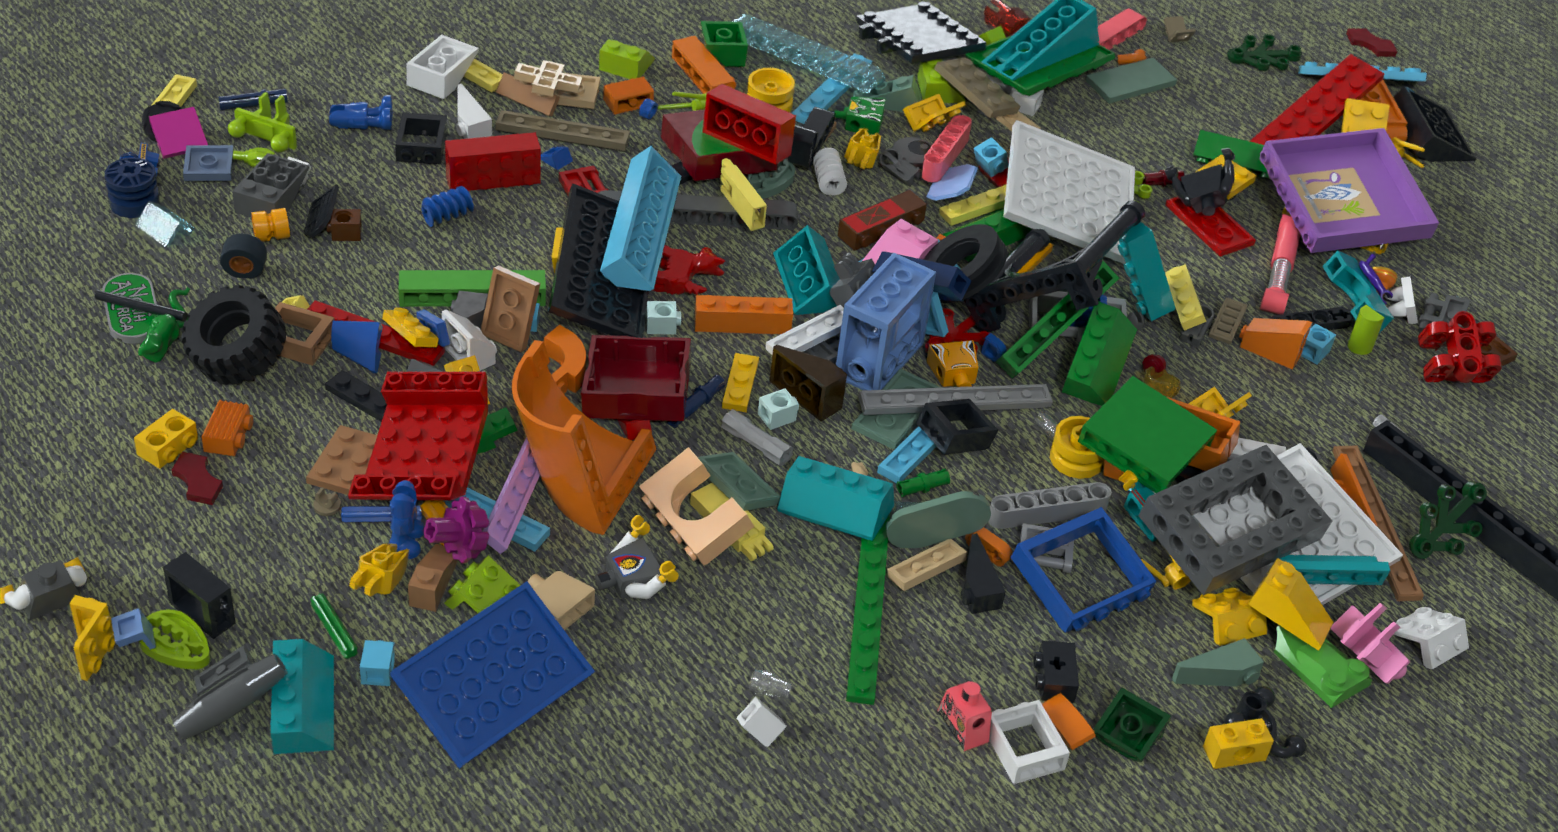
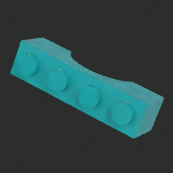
M1337 250L1322 266L1330 280L1344 290L1354 302L1355 307L1350 312L1355 320L1361 307L1364 305L1369 306L1385 317L1379 331L1380 333L1394 319L1370 280L1362 272L1356 258Z

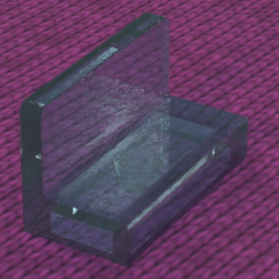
M148 201L136 222V226L166 247L171 245L177 232L190 235L194 230L192 225L169 209L151 201Z

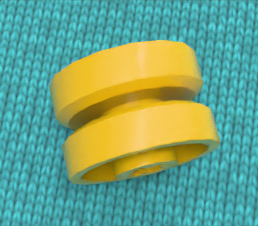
M757 69L748 77L747 95L790 113L793 107L795 80L789 73L781 69Z
M1071 416L1061 420L1056 426L1050 451V460L1059 472L1069 477L1078 479L1091 478L1099 474L1104 467V459L1078 442L1082 427L1090 419L1089 417Z

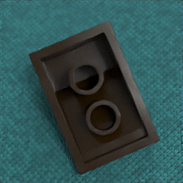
M780 345L773 347L770 383L779 390L786 388L791 396L797 399L798 404L820 422L842 409L847 379L846 372L830 360Z

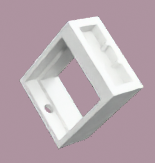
M1040 700L1029 703L1023 702L1011 708L997 709L992 712L989 741L1013 784L1065 770L1070 752ZM1032 724L1045 749L1017 757L1003 732Z

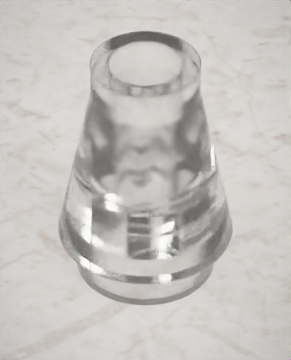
M764 667L762 669L755 668L748 689L755 691L754 694L776 696L787 699L792 682L781 678Z

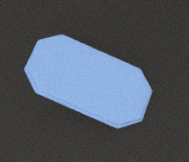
M966 164L949 168L940 181L932 183L926 197L936 201L963 196L964 192L970 190L978 167Z

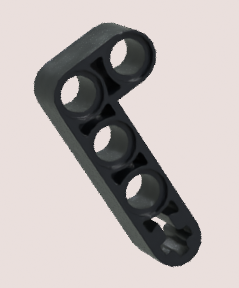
M814 107L803 127L795 126L791 155L788 157V162L807 168L812 166L815 154L822 148L834 125L835 112Z

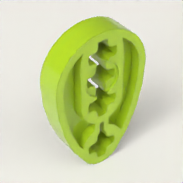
M160 610L146 617L154 626L153 634L156 648L149 649L143 640H139V646L146 655L158 662L182 669L198 670L210 663L211 657L207 639L196 622L185 613L177 610ZM161 626L162 632H163L165 635L161 636L160 630H159L158 628H156V627ZM171 633L172 639L175 640V642L171 644L170 636L166 634Z

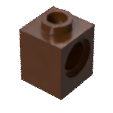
M334 209L331 219L327 224V233L332 234V241H361V209Z

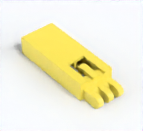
M723 159L720 177L723 183L721 185V192L751 231L765 228L767 204L739 168L731 160Z
M710 483L691 493L690 505L705 518L728 501L729 498L716 485ZM747 510L745 512L754 527L731 546L737 552L741 551L750 561H754L757 559V555L761 557L765 555V550L770 552L774 547L765 537V527Z

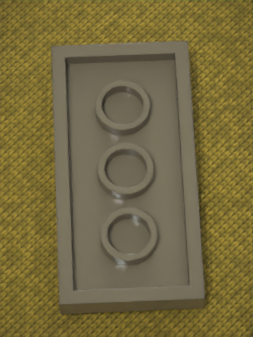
M968 58L937 62L934 68L989 118L1018 113L1021 107L1014 101L1012 96L1006 94L997 83L991 81L986 76V73L975 67Z

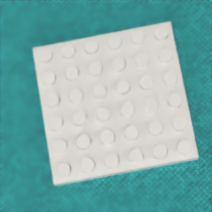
M1016 120L1012 126L1003 217L1032 229H1043L1052 237L1084 248L1119 214L1121 207L1126 202L1134 201L1135 167ZM1118 241L1105 257L1125 264V259L1117 247Z
M1301 443L1277 455L1278 459L1332 520L1321 540L1289 555L1375 556L1378 562H1388L1389 567L1400 561L1403 554ZM1252 486L1242 496L1238 494L1228 499L1224 504L1219 503L1208 508L1205 513L1199 512L1192 515L1193 519L1217 547L1277 520V515L1265 501L1262 502L1260 500V495ZM1274 562L1241 577V580L1255 593L1261 580ZM1309 584L1322 605L1357 586Z

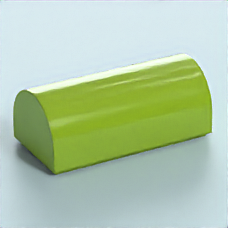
M1367 305L1361 307L1347 344L1349 350L1358 355H1366L1372 352L1385 317Z

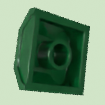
M1121 687L1093 731L1096 738L1102 744L1129 760L1142 763L1157 740L1161 739L1164 735L1165 728L1171 721V715Z

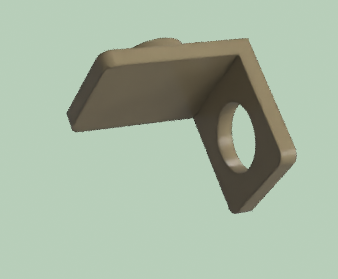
M1183 16L1165 17L1164 19L1169 42L1189 41L1196 32L1195 29H1186Z

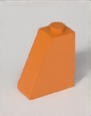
M1253 318L1249 326L1244 325L1239 335V338L1242 339L1240 347L1293 370L1302 355L1312 322L1305 320Z

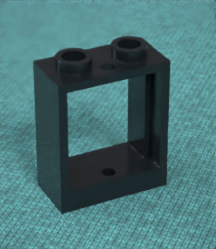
M402 112L395 143L396 161L441 165L448 133L447 115ZM406 135L437 137L436 144L405 142Z
M971 399L925 403L916 421L918 426L944 455L986 450L990 448L998 432V429ZM960 420L967 429L957 430L950 421Z
M187 552L176 559H172L163 567L169 603L178 611L185 613L194 620L201 630L212 639H215L236 624L231 587Z

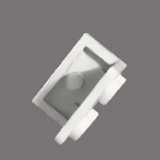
M1421 607L1416 609L1414 613L1400 618L1396 622L1400 628L1393 635L1420 642L1423 665L1426 668L1434 669L1469 648L1465 619L1453 616L1450 613H1441L1429 607Z

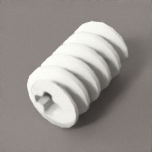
M834 148L819 150L813 158V165L820 191L826 195H840L846 189L847 181L839 152Z

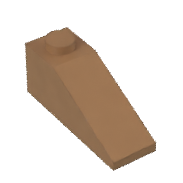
M435 544L417 564L408 584L409 606L436 612L458 560L453 559L452 553L446 552L445 546Z

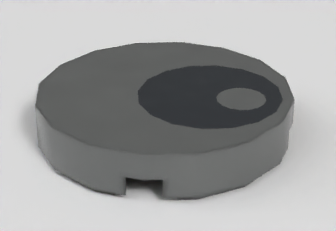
M905 137L897 140L892 148L898 150L913 166L922 169L924 156L932 145L921 138Z

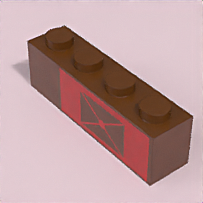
M911 190L905 191L839 220L837 236L854 251L862 247H868L870 244L878 241L885 231L900 219L912 225L922 223L925 219L927 204Z

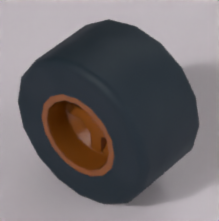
M244 233L233 234L226 239L223 245L220 264L223 270L233 277L255 278L264 269L267 248L255 236Z

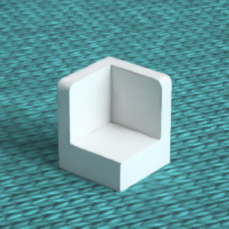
M757 697L737 717L742 727L766 747L770 746L787 727L781 718Z

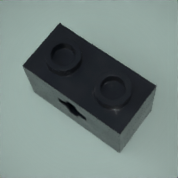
M1042 641L1039 652L1035 651L1033 660L1034 668L1039 669V673L1036 674L1035 689L1040 690L1041 701H1047L1061 693L1071 703H1075L1079 689L1075 643Z

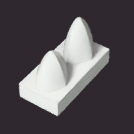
M1411 277L1401 278L1402 286L1391 290L1393 297L1388 298L1385 295L1386 299L1397 302L1389 306L1388 310L1393 317H1407L1408 324H1416L1418 320Z

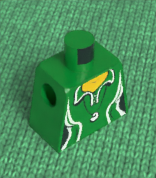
M853 96L850 99L849 107L836 105L835 118L846 120L845 130L857 133L861 128H866L869 135H875L880 132L886 99Z

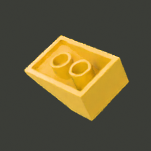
M1279 558L1276 559L1261 580L1248 603L1249 606L1318 651L1322 647L1333 624L1332 619L1303 575L1292 564L1283 562Z

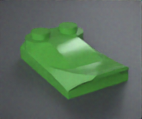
M1280 625L1276 628L1277 642L1274 653L1331 708L1370 686L1372 679L1369 677L1370 671L1368 666L1358 659H1349L1326 638L1318 651Z

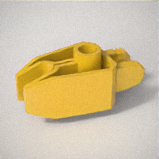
M861 128L851 137L844 155L848 160L847 163H853V165L862 169L873 168L881 142L879 133L869 135L866 128Z
M382 544L360 556L358 571L354 573L350 580V588L357 590L364 586V593L371 597L376 593L382 595L390 594L404 576L408 564L409 549L397 552V544Z

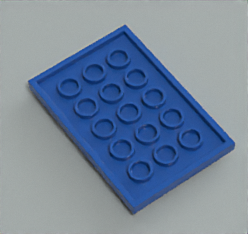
M527 581L390 672V676L460 769L586 680L595 671Z

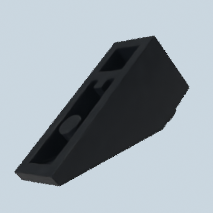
M972 534L964 586L961 590L962 603L968 605L971 614L1002 609L1006 591L978 534Z

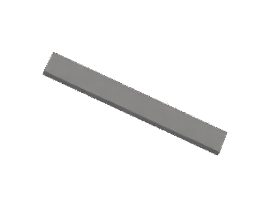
M1046 384L861 390L858 395L863 415L921 413L925 403L971 399L980 410L1031 409L1051 407L1053 404Z

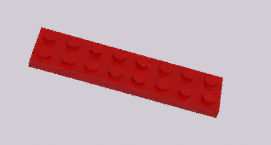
M1350 54L1251 139L1250 142L1265 145L1266 141L1322 134L1344 114L1345 100L1347 98L1362 99L1384 79L1385 73Z

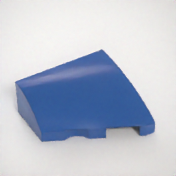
M333 321L331 329L332 348L335 352L348 357L354 363L364 366L370 372L377 373L382 354L378 348L383 326L380 322Z

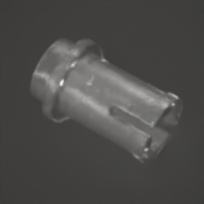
M1045 411L1038 413L1037 415L1044 422L1035 417L1034 423L1047 433V437L1050 440L1054 439L1056 426L1060 422L1057 423Z

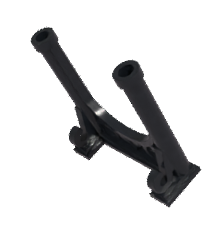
M1137 201L1126 202L1121 207L1119 214L1082 250L1047 267L1030 272L1017 273L1037 252L1043 251L1050 242L1049 235L1045 230L1031 229L1026 234L1025 239L1007 256L1005 265L997 277L981 291L964 299L979 332H991L1001 328L1000 322H1003L1006 317L1004 305L1067 289L1076 310L1097 306L1099 304L1098 298L1103 293V286L1099 278L1095 279L1102 264V258L1133 226L1138 225L1144 219L1145 210L1143 206Z

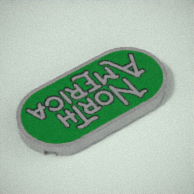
M123 273L110 278L103 285L102 291L157 305L153 284L144 275ZM104 302L109 331L112 337L122 339V342L128 344L142 343L147 336L148 327L157 315Z

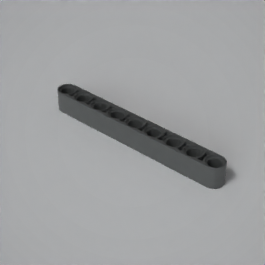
M603 190L598 193L620 201L622 191ZM679 194L676 196L670 223L690 225L697 223V225L743 226V228H749L726 197ZM763 199L767 204L765 229L794 230L797 227L798 209L795 203Z

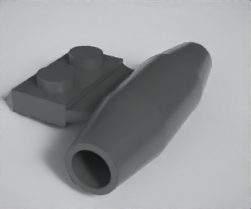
M244 645L194 677L199 696L172 720L175 729L186 740L222 724L260 699L288 673L285 665L276 654L253 663L250 652Z

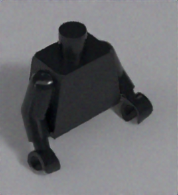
M1230 148L1221 149L1225 160L1224 166L1219 164L1182 176V181L1178 179L1177 168L1173 169V165L1165 169L1168 180H1172L1171 185L1186 207H1193L1196 213L1202 212L1205 216H1211L1216 212L1215 208L1226 204L1227 195H1229L1235 181L1234 164H1232V160H1235V154Z

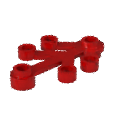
M944 308L942 310L949 332L944 337L929 335L930 339L925 344V351L928 354L929 344L950 343L954 341L973 340L983 345L985 340L983 338L990 333L987 331L965 333L976 325L972 315L970 314V317L955 327L953 321L954 311ZM975 344V350L977 354L978 346Z

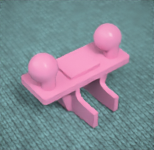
M1379 603L1371 612L1364 616L1356 607L1351 606L1331 626V630L1384 683L1389 684L1393 679L1404 677L1410 660L1389 641L1390 637L1400 626L1393 621L1385 630L1380 632L1373 625L1374 621L1387 608Z

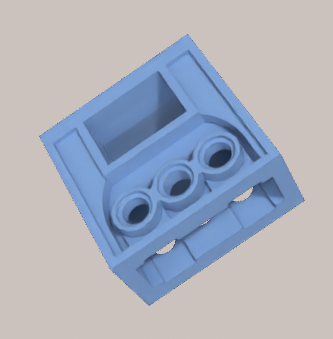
M893 253L844 304L836 366L847 373L846 383L861 390H882L897 371L902 369L924 344L936 271ZM856 366H862L865 370V373H861L860 371H858Z

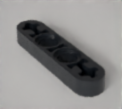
M1335 307L1274 315L1270 319L1305 320L1312 322L1311 328L1317 324L1327 330L1348 328L1353 320V315L1347 308ZM1316 319H1322V320H1324L1326 323L1319 322V321H1317Z

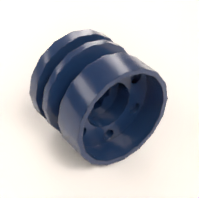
M130 157L116 160L108 165L105 170V182L108 190L109 206L113 213L126 218H140L151 214L158 208L160 197L155 167L151 162L142 158Z

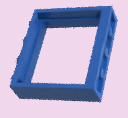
M1102 507L1018 543L1011 556L1017 568L1064 633L1073 629L1076 632L1080 631L1094 619L1097 622L1105 619L1113 610L1121 612L1135 600H1138V602L1146 600L1151 595L1150 591L1157 582ZM1094 532L1133 587L1073 614L1034 558Z

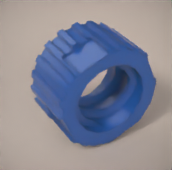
M645 99L639 109V116L650 120L655 115L658 104L651 99Z

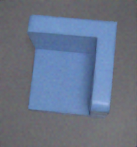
M139 608L111 618L115 642L119 647L143 640L149 649L156 648L152 624Z

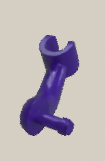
M1371 254L1366 262L1361 260L1359 267L1371 281L1381 299L1383 300V294L1388 298H1392V292L1385 289L1378 275L1369 266L1376 256Z

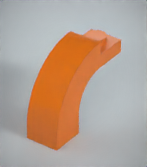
M558 325L544 337L548 357L561 365L551 375L564 394L567 389L576 393L584 380L586 350L576 334Z

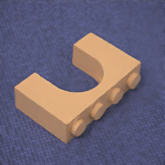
M688 447L639 487L645 494L641 499L650 510L654 507L657 509L658 513L655 516L662 525L666 527L669 524L672 527V530L669 532L677 543L680 544L683 541L687 545L684 550L694 562L698 558L704 566L751 530L754 525L746 512L732 497L705 518L685 520L679 516L680 506L684 498L710 477L703 463Z

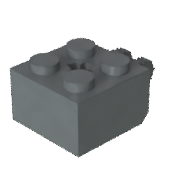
M846 253L842 257V261L839 260L834 265L840 279L831 288L830 295L837 306L841 305L844 308V304L874 274L872 270L875 263L872 258L858 262L854 254Z

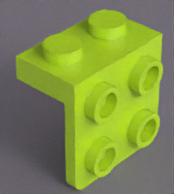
M488 555L478 564L473 561L464 570L463 574L466 577L462 581L458 579L449 588L448 592L451 595L444 604L453 610L465 601L477 613H480L519 587L520 584Z

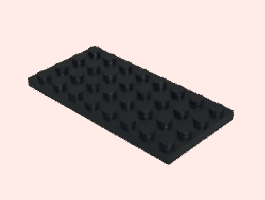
M572 184L569 190L548 312L612 336L643 338L649 291L617 287L610 280L606 279L600 271L619 201Z

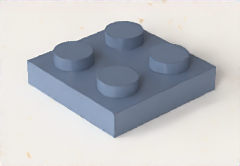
M186 145L183 170L184 181H231L233 145Z

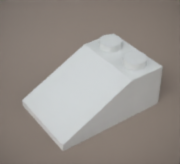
M440 35L407 63V86L445 99L457 88L477 55L478 48Z

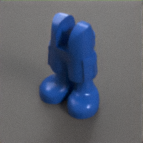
M391 95L383 96L381 105L374 108H368V103L366 102L330 106L329 123L331 126L338 127L339 129L348 127L368 129L369 126L383 130H392L393 110Z
M404 480L396 485L393 490L392 500L390 501L392 537L389 544H397V552L409 549L408 559H413L421 552L420 544L415 539L424 535L425 525L422 521L416 519L417 498L415 487L410 481Z

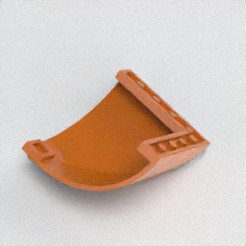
M534 340L516 367L512 380V394L537 469L551 499L564 515L588 531L604 535L657 450L652 432L648 429H641L636 439L632 441L608 431L589 419L569 401L554 381L547 366L550 360L544 341Z

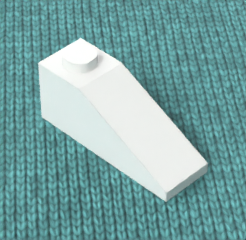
M458 84V124H456L458 135L460 137L463 136L465 139L492 136L491 117L462 84Z

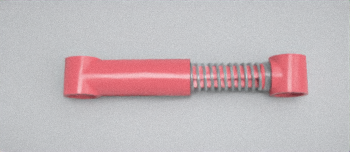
M1282 214L1279 223L1278 236L1271 261L1272 272L1269 286L1265 289L1260 307L1262 311L1277 315L1284 314L1289 293H1286L1289 275L1294 268L1301 236L1298 228L1294 225L1292 217L1286 214Z

